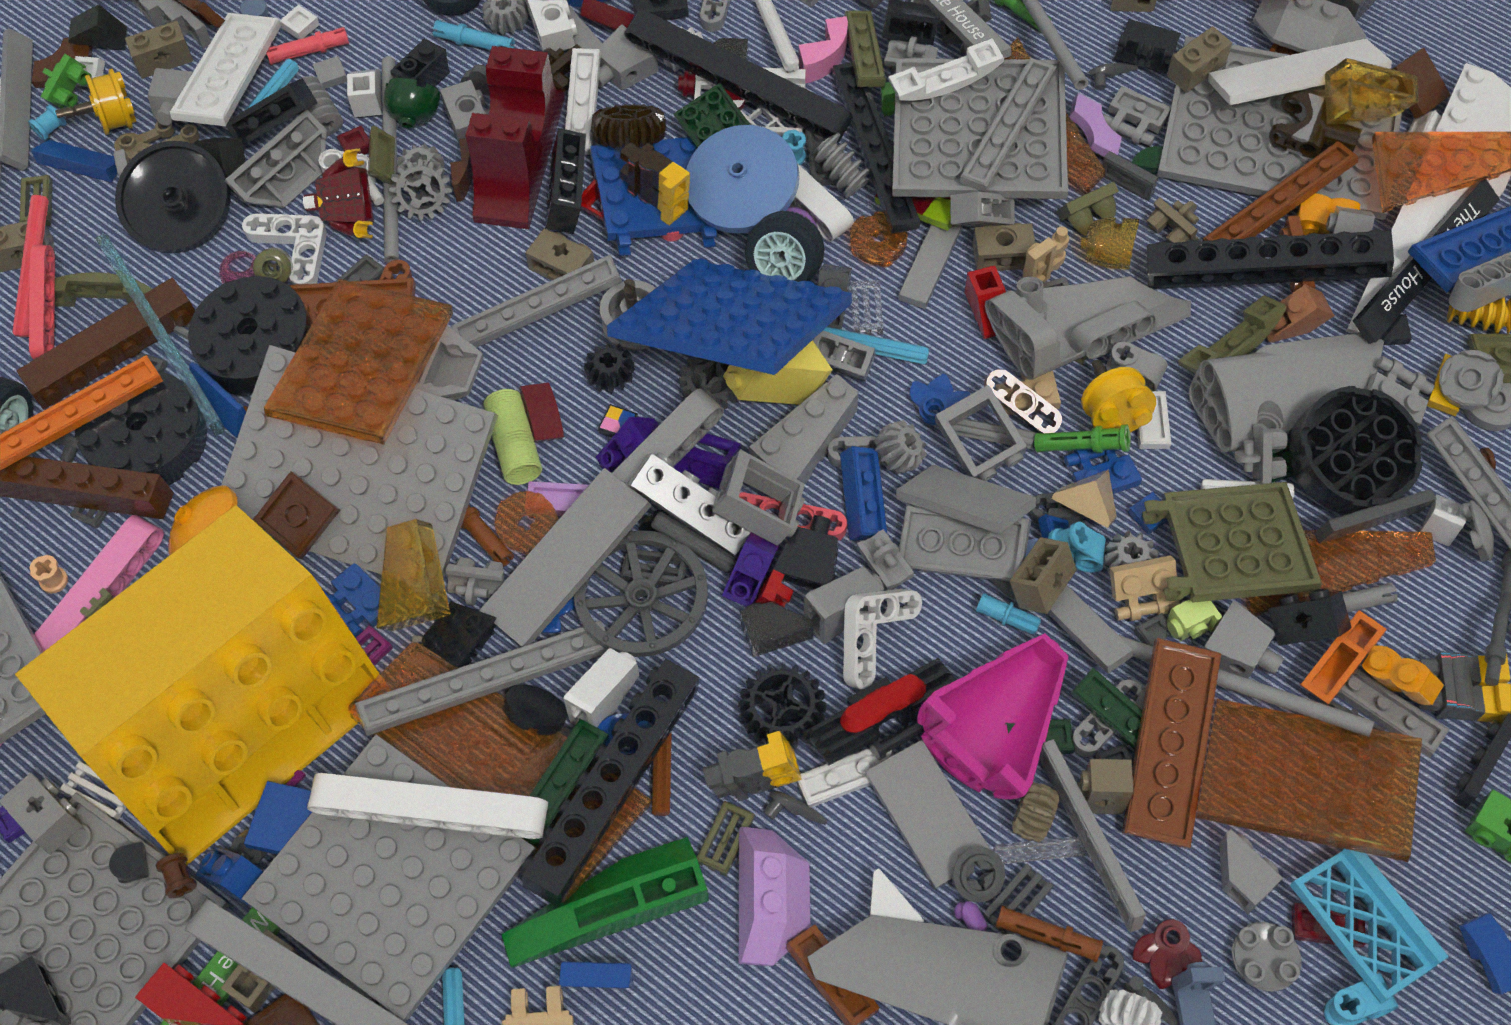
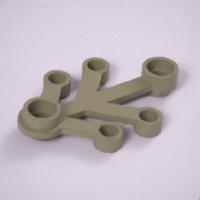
M157 121L154 129L142 134L125 133L119 136L114 143V148L116 151L124 149L131 160L140 151L151 146L152 144H148L149 142L160 137L167 138L173 135L174 127L172 123L166 126ZM188 124L181 128V134L162 142L184 141L194 143L199 140L200 135L196 126Z

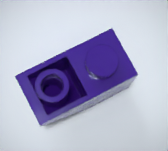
M629 417L596 456L602 469L606 468L612 473L659 426L655 418Z
M751 532L744 543L722 596L750 609L779 545L777 546Z

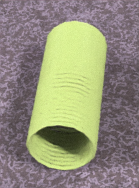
M501 389L491 393L484 400L483 406L485 410L498 415L492 438L504 480L515 485L533 481L542 473L543 468L539 460L522 397L518 391L513 389Z

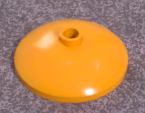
M219 485L204 490L180 507L175 514L170 530L169 556L237 505L236 493L227 486Z

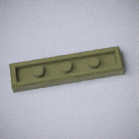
M845 11L844 17L847 16L848 21L847 36L857 87H885L886 78L872 11Z

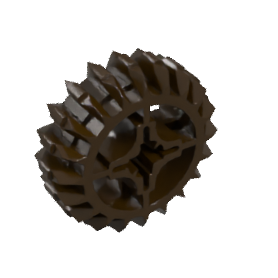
M615 105L599 109L592 114L591 133H593V140L605 147L611 146L612 148L620 147L623 149L630 142H633L638 147H643L647 143L652 145L665 138L666 119L664 112L652 105Z

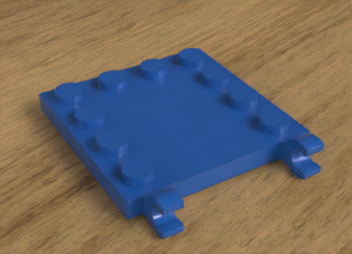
M689 137L662 139L660 142L652 144L655 151L660 152L685 170L690 158L697 149ZM603 145L590 146V157L607 240H616L619 256L631 255L630 246L632 238L663 236L679 231V234L701 232L704 248L716 246L714 238L717 237V229L703 222L694 212L690 202H688V210L671 225H667L661 220L660 210L651 204L641 202L638 195L632 197L628 194V183L620 178V170L626 164L620 158L622 148L605 147Z

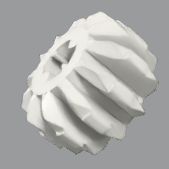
M1124 989L1110 990L1104 1001H1102L1099 1010L1098 1020L1102 1025H1161L1162 1022L1160 1020L1162 1011L1155 1002L1149 1001L1146 997H1141L1135 992H1127Z

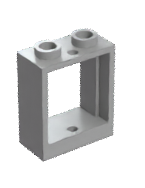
M989 384L935 415V423L968 476L988 481L997 475L996 470L1006 464L1009 468L1024 459L1023 454L1026 453L1027 445ZM989 405L1013 443V446L976 467L952 426Z
M740 449L725 467L712 512L778 546L786 537H792L798 527L799 521L796 520V516L805 501V498L802 497L805 484ZM743 482L782 502L778 518L739 497Z

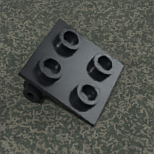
M1128 19L1124 33L1119 39L1114 60L1167 74L1181 33Z
M450 601L423 635L422 642H418L416 652L449 664V671L467 666L472 661L471 657L476 658L478 656L475 649L481 651L484 648L483 645L494 635V628L496 627L494 622L497 618Z

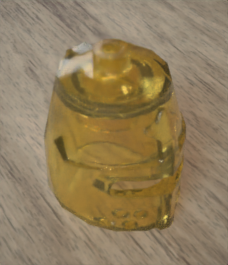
M1110 217L1093 221L1087 230V238L1081 237L1080 249H1086V261L1107 268L1129 269L1139 219L1123 218L1121 224L1115 223L1116 218Z

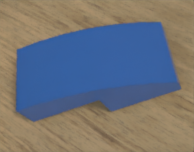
M1484 913L1459 925L1471 959L1481 960L1493 993L1504 994L1510 991L1511 942L1491 913Z

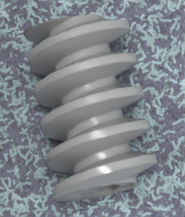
M314 76L303 77L318 102L308 108V111L327 130L326 136L334 134L342 127V116L334 106V102L330 99L325 87L319 83L318 78Z
M837 133L824 140L812 152V155L818 153L815 157V162H825L822 170L824 172L832 170L829 179L831 181L839 179L836 187L838 189L846 188L844 197L849 198L870 180L865 178L869 169L866 168L859 171L858 168L862 160L851 161L855 152L854 150L848 153L844 152L848 143L844 142L838 145L836 142L840 134Z

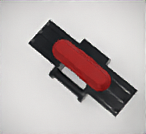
M939 658L893 683L885 677L847 698V708L807 729V738L828 766L866 745L880 761L886 757L887 752L925 732L923 725L918 724L917 720L921 705L934 691L957 679ZM897 716L902 724L912 722L911 725L880 742L878 741L880 737L879 726Z

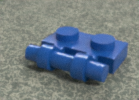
M1092 449L1074 450L1073 453L1064 456V462L1067 467L1078 465L1080 471L1073 473L1071 478L1073 483L1109 469L1112 492L1115 494L1139 486L1142 478L1129 454L1117 457L1115 452L1119 450H1104L1103 453L1099 454L1093 452ZM1103 456L1104 463L1092 466L1090 460Z
M355 563L331 581L333 588L337 592L329 595L322 589L355 638L363 631L358 626L361 622L365 620L373 628L397 608L395 602ZM348 602L355 610L351 613H346L341 606Z

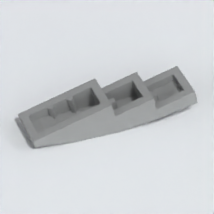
M130 0L155 28L178 21L183 36L190 34L203 49L211 43L205 25L176 1Z

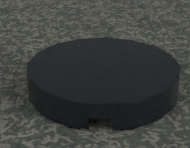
M516 685L508 690L503 701L504 713L512 723L527 731L530 727L537 729L536 734L552 735L561 731L568 716L566 706L559 698L536 686Z

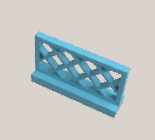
M1356 841L1290 884V887L1381 1003L1431 971L1449 957ZM1333 866L1345 878L1346 884L1331 880V868ZM1311 882L1323 886L1322 898L1313 896L1304 884ZM1331 889L1345 893V905L1330 901ZM1354 896L1360 897L1368 907V912L1354 908ZM1330 910L1345 915V928L1335 925L1330 918ZM1354 918L1368 921V935L1353 930ZM1377 924L1383 926L1391 936V942L1377 938ZM1353 940L1368 944V957L1357 953L1353 948ZM1377 947L1392 951V965L1377 960ZM1400 954L1406 955L1417 970L1411 971L1401 968ZM1377 969L1392 974V987L1388 990L1378 980Z

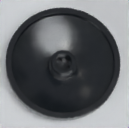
M165 141L151 145L135 155L125 166L119 177L115 192L117 215L128 234L151 250L162 253H181L193 250L211 239L226 219L231 200L230 186L224 181L227 175L222 166L210 153L195 144L184 141Z

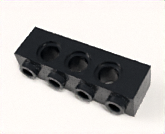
M558 128L551 156L545 229L574 234L582 202L585 133Z

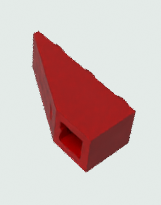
M164 962L135 996L136 999L170 1025H244L243 1022L247 1019L244 1014L232 1005L227 1010L218 1005L217 1002L221 997L205 984L200 990L191 983L195 977L179 964L175 969H172Z

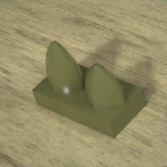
M1113 181L1066 203L1057 211L1061 222L1068 219L1079 233L1091 238L1094 231V222L1090 208L1101 218L1111 222L1114 221L1116 203L1113 196L1119 190Z

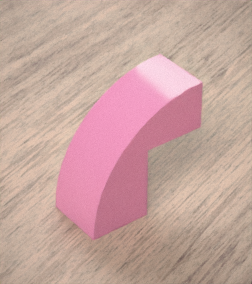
M847 16L825 19L826 41L799 45L800 69H806V83L827 76L832 72L833 65H839L843 60L847 48Z

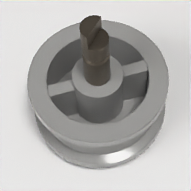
M626 279L608 289L603 295L600 302L602 329L605 337L614 346L620 343L624 350L630 351L650 347L607 337V325L656 289L653 285L644 281Z

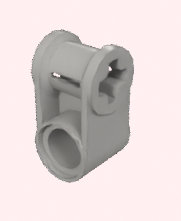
M1125 341L1118 342L1113 346L1111 357L1106 363L1107 371L1117 368L1118 365L1137 369L1145 379V386L1152 391L1157 390L1168 367L1167 361L1160 355L1150 353ZM1125 350L1128 351L1126 356L1123 355Z

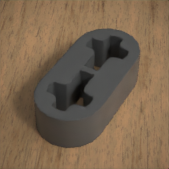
M1054 493L1035 496L1036 507L1029 512L1030 519L1038 525V519L1045 515L1042 514L1039 505H1045V509L1048 510L1047 515L1066 519L1069 524L1082 522L1086 518L1082 514L1073 512L1072 509L1051 499Z

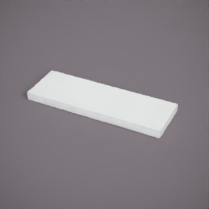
M228 13L224 23L218 29L170 111L171 119L226 126L281 27L280 20L271 17Z
M1366 38L1208 73V82L1229 105H1235L1391 70L1392 60Z

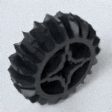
M782 662L780 670L775 671L774 667L769 664L767 666V674L757 670L755 672L756 680L747 679L746 686L748 689L740 691V697L743 700L738 702V710L742 711L739 715L740 722L747 723L745 726L746 733L751 734L755 732L754 741L756 743L766 738V744H768L767 734L780 730L791 746L796 749L798 747V739H801L806 744L810 741L807 738L806 730L825 720V716L822 714L827 708V704L822 701L825 698V693L823 690H818L819 681L817 679L809 681L810 672L808 670L798 674L799 667L795 664L791 671L786 670V665ZM781 687L778 691H768L772 688ZM794 689L805 697L809 707L802 705L801 701L793 697ZM787 697V707L785 706V709H781L778 715L777 705L780 707L781 703L784 704ZM756 706L762 707L764 712L771 715V724L759 716L755 708ZM789 721L797 722L793 725L783 727V725Z

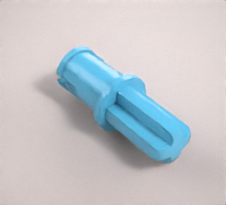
M985 593L982 595L976 610L978 613L1002 622V626L1009 624L1030 634H1035L1041 623L1039 617L1015 608V603L1011 602L1008 604Z

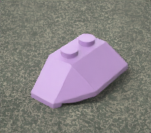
M740 827L739 964L771 967L788 952L786 949L788 942L810 928L809 862L773 830Z

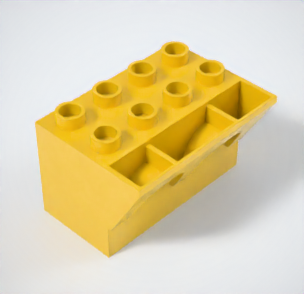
M237 505L15 673L16 677L79 756L169 855L182 852L186 854L188 860L185 863L186 866L258 807L267 781L285 785L295 775L294 773L297 770L302 771L361 722L355 709V703L391 691L313 575Z

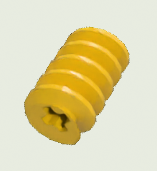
M1505 297L1470 312H1462L1449 305L1447 312V322L1449 323L1456 315L1461 326L1469 318L1471 328H1475L1477 323L1482 321L1483 331H1486L1491 324H1494L1496 334L1503 327H1506L1507 334L1511 331V299L1506 302Z

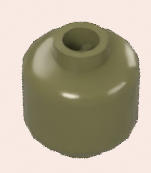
M271 247L263 250L256 256L253 262L255 276L270 277L282 282H286L289 279L293 269L291 257L280 248Z

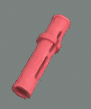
M345 27L323 33L318 31L315 32V35L269 47L267 56L270 64L274 65L286 59H294L311 53H326L327 49L350 43Z

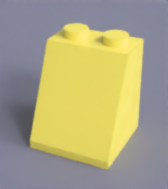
M812 340L775 375L729 365L723 377L726 380L727 386L734 392L738 400L800 405L822 387L832 372V368Z

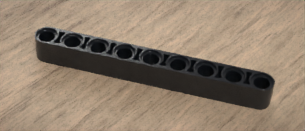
M639 9L624 32L627 40L634 45L715 85L720 83L724 89L825 139L839 133L840 137L836 143L840 142L853 119V115L844 107L648 11Z

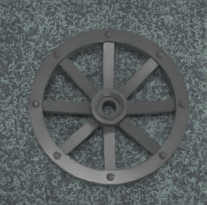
M628 532L608 556L627 548L633 581L630 583L626 582L602 564L594 571L597 575L625 593V595L586 599L590 576L574 594L575 608L584 630L607 650L611 648L619 653L626 652L633 657L653 656L680 645L696 630L707 607V579L701 562L686 545L660 532ZM638 545H649L666 549L648 579L642 578L636 549ZM675 555L684 561L693 574L692 577L656 588ZM696 587V598L690 614L659 601V599ZM640 597H646L643 601L638 600ZM628 606L606 632L595 623L588 611ZM654 610L682 624L670 634L656 639L650 612ZM637 613L641 614L646 642H630L616 638Z

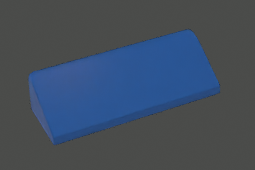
M47 140L31 151L38 164L112 183L118 173L114 156Z
M192 362L189 364V389L195 399L234 437L238 438L246 410L196 362Z
M851 446L840 454L849 539L853 541L867 540L883 529L887 533L878 452L874 448Z

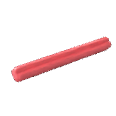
M32 195L30 199L12 330L13 335L23 338L29 337L30 250L33 245H43L48 209V199L42 195Z

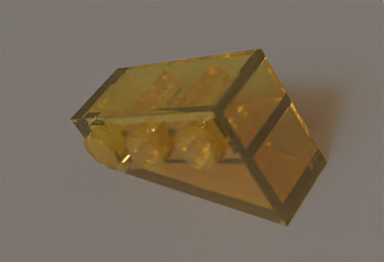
M1349 58L1344 59L1325 73L1327 125L1393 117L1419 102L1416 75Z
M413 519L387 527L377 629L396 631L451 615L432 524L419 519Z

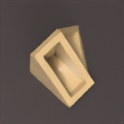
M1109 469L1061 487L1051 498L1106 528L1117 517Z

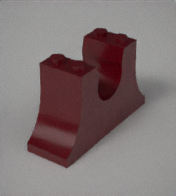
M492 46L486 65L487 85L490 92L489 115L472 113L465 135L473 171L474 223L529 230L565 95L564 91L557 90L554 85L548 52Z

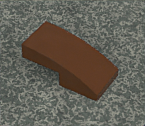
M466 138L459 139L461 161L450 162L452 186L457 202L464 200L473 180L472 163Z

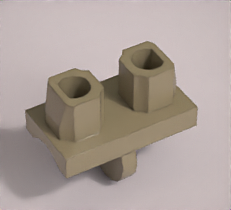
M1161 197L1154 202L1155 210L1147 219V225L1155 233L1159 234L1169 225L1174 230L1166 236L1168 243L1186 242L1189 240L1199 241V238L1196 236L1198 230L1193 226L1199 220L1194 214L1197 205L1193 201L1183 205L1177 200L1173 204V208Z

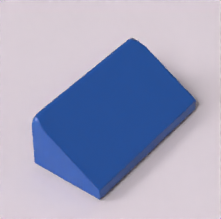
M561 962L559 986L630 988L633 986L632 965L630 963Z

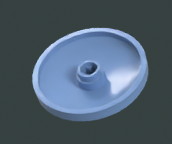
M755 125L733 126L713 134L696 149L686 169L690 172L688 200L694 212L707 225L727 233L751 232L765 216L777 211H787L796 196L799 186L798 164L789 144L772 130Z

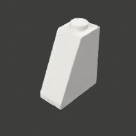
M609 648L563 697L570 723L576 725L579 719H582L598 727L604 719L614 714L639 677L638 665L632 655L626 652L619 653Z

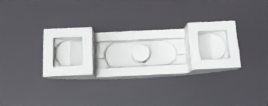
M992 38L967 47V56L920 73L913 67L888 76V79L899 100H924L942 96L972 84L1004 62V57Z

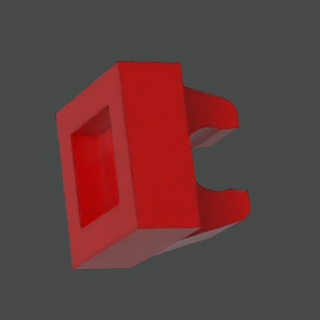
M773 569L764 579L753 606L764 611L771 604L784 608L786 603L790 602L794 592L791 588L781 583L785 574Z

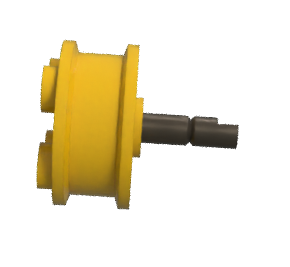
M113 68L108 69V74L94 78H91L90 75H85L91 94L89 95L90 101L74 105L73 107L69 106L55 110L57 118L66 117V119L94 112L95 116L99 117L105 135H110V130L123 126L132 129V123L136 122L130 98L124 99V97H127L122 75L120 71L114 73Z
M1094 360L1091 363L1096 378L1084 390L1081 405L1084 412L1091 417L1093 427L1102 426L1103 429L1120 428L1121 425L1127 424L1131 433L1139 427L1148 424L1153 418L1152 414L1156 407V397L1152 390L1145 386V379L1137 369L1131 367H1118L1107 371L1101 360Z

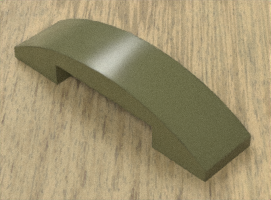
M86 272L64 275L55 278V306L74 307L77 297L126 299L130 303L152 288L138 280L118 274Z
M1263 295L1243 311L1245 321L1211 347L1206 348L1199 344L1179 359L1178 365L1196 374L1201 362L1204 360L1251 353L1275 328L1286 311V305Z

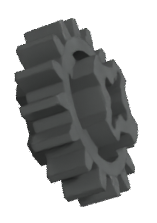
M698 357L696 360L688 358L687 367H681V377H679L682 396L684 398L688 397L693 391L701 388L719 405L721 404L724 409H727L728 400L734 403L737 402V397L727 386L726 380L723 377L729 365Z

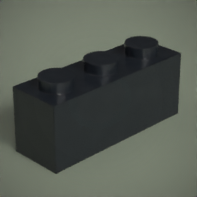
M301 78L229 119L226 127L233 138H242L244 146L318 102L304 79Z

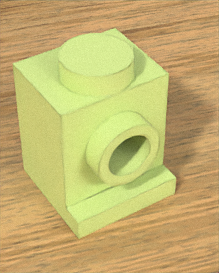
M1190 598L1173 607L1166 621L1170 634L1181 642L1190 636L1192 639H1196L1208 630L1210 633L1214 632L1223 617L1212 601L1192 603Z

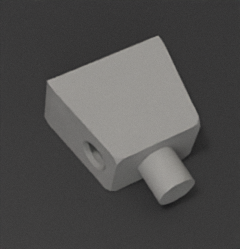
M623 25L619 26L598 48L601 52L598 83L600 88L611 81L620 90H625L659 71L657 56L627 40L624 36L627 28Z
M155 69L148 92V99L153 116H155L160 124L167 126L172 123L170 111L191 77L192 71Z
M1234 600L1203 648L1221 653L1219 669L1248 679L1257 665L1275 675L1284 660L1282 656L1268 649L1275 636V632Z

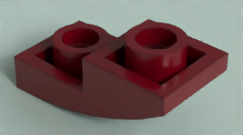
M550 383L520 386V395L526 415L528 416L534 442L538 443L564 438L560 414Z

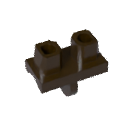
M578 44L572 47L582 49ZM546 48L543 52H548L554 85L557 90L566 92L569 88L570 80L565 75L571 70L572 48L566 53L561 48L556 51Z

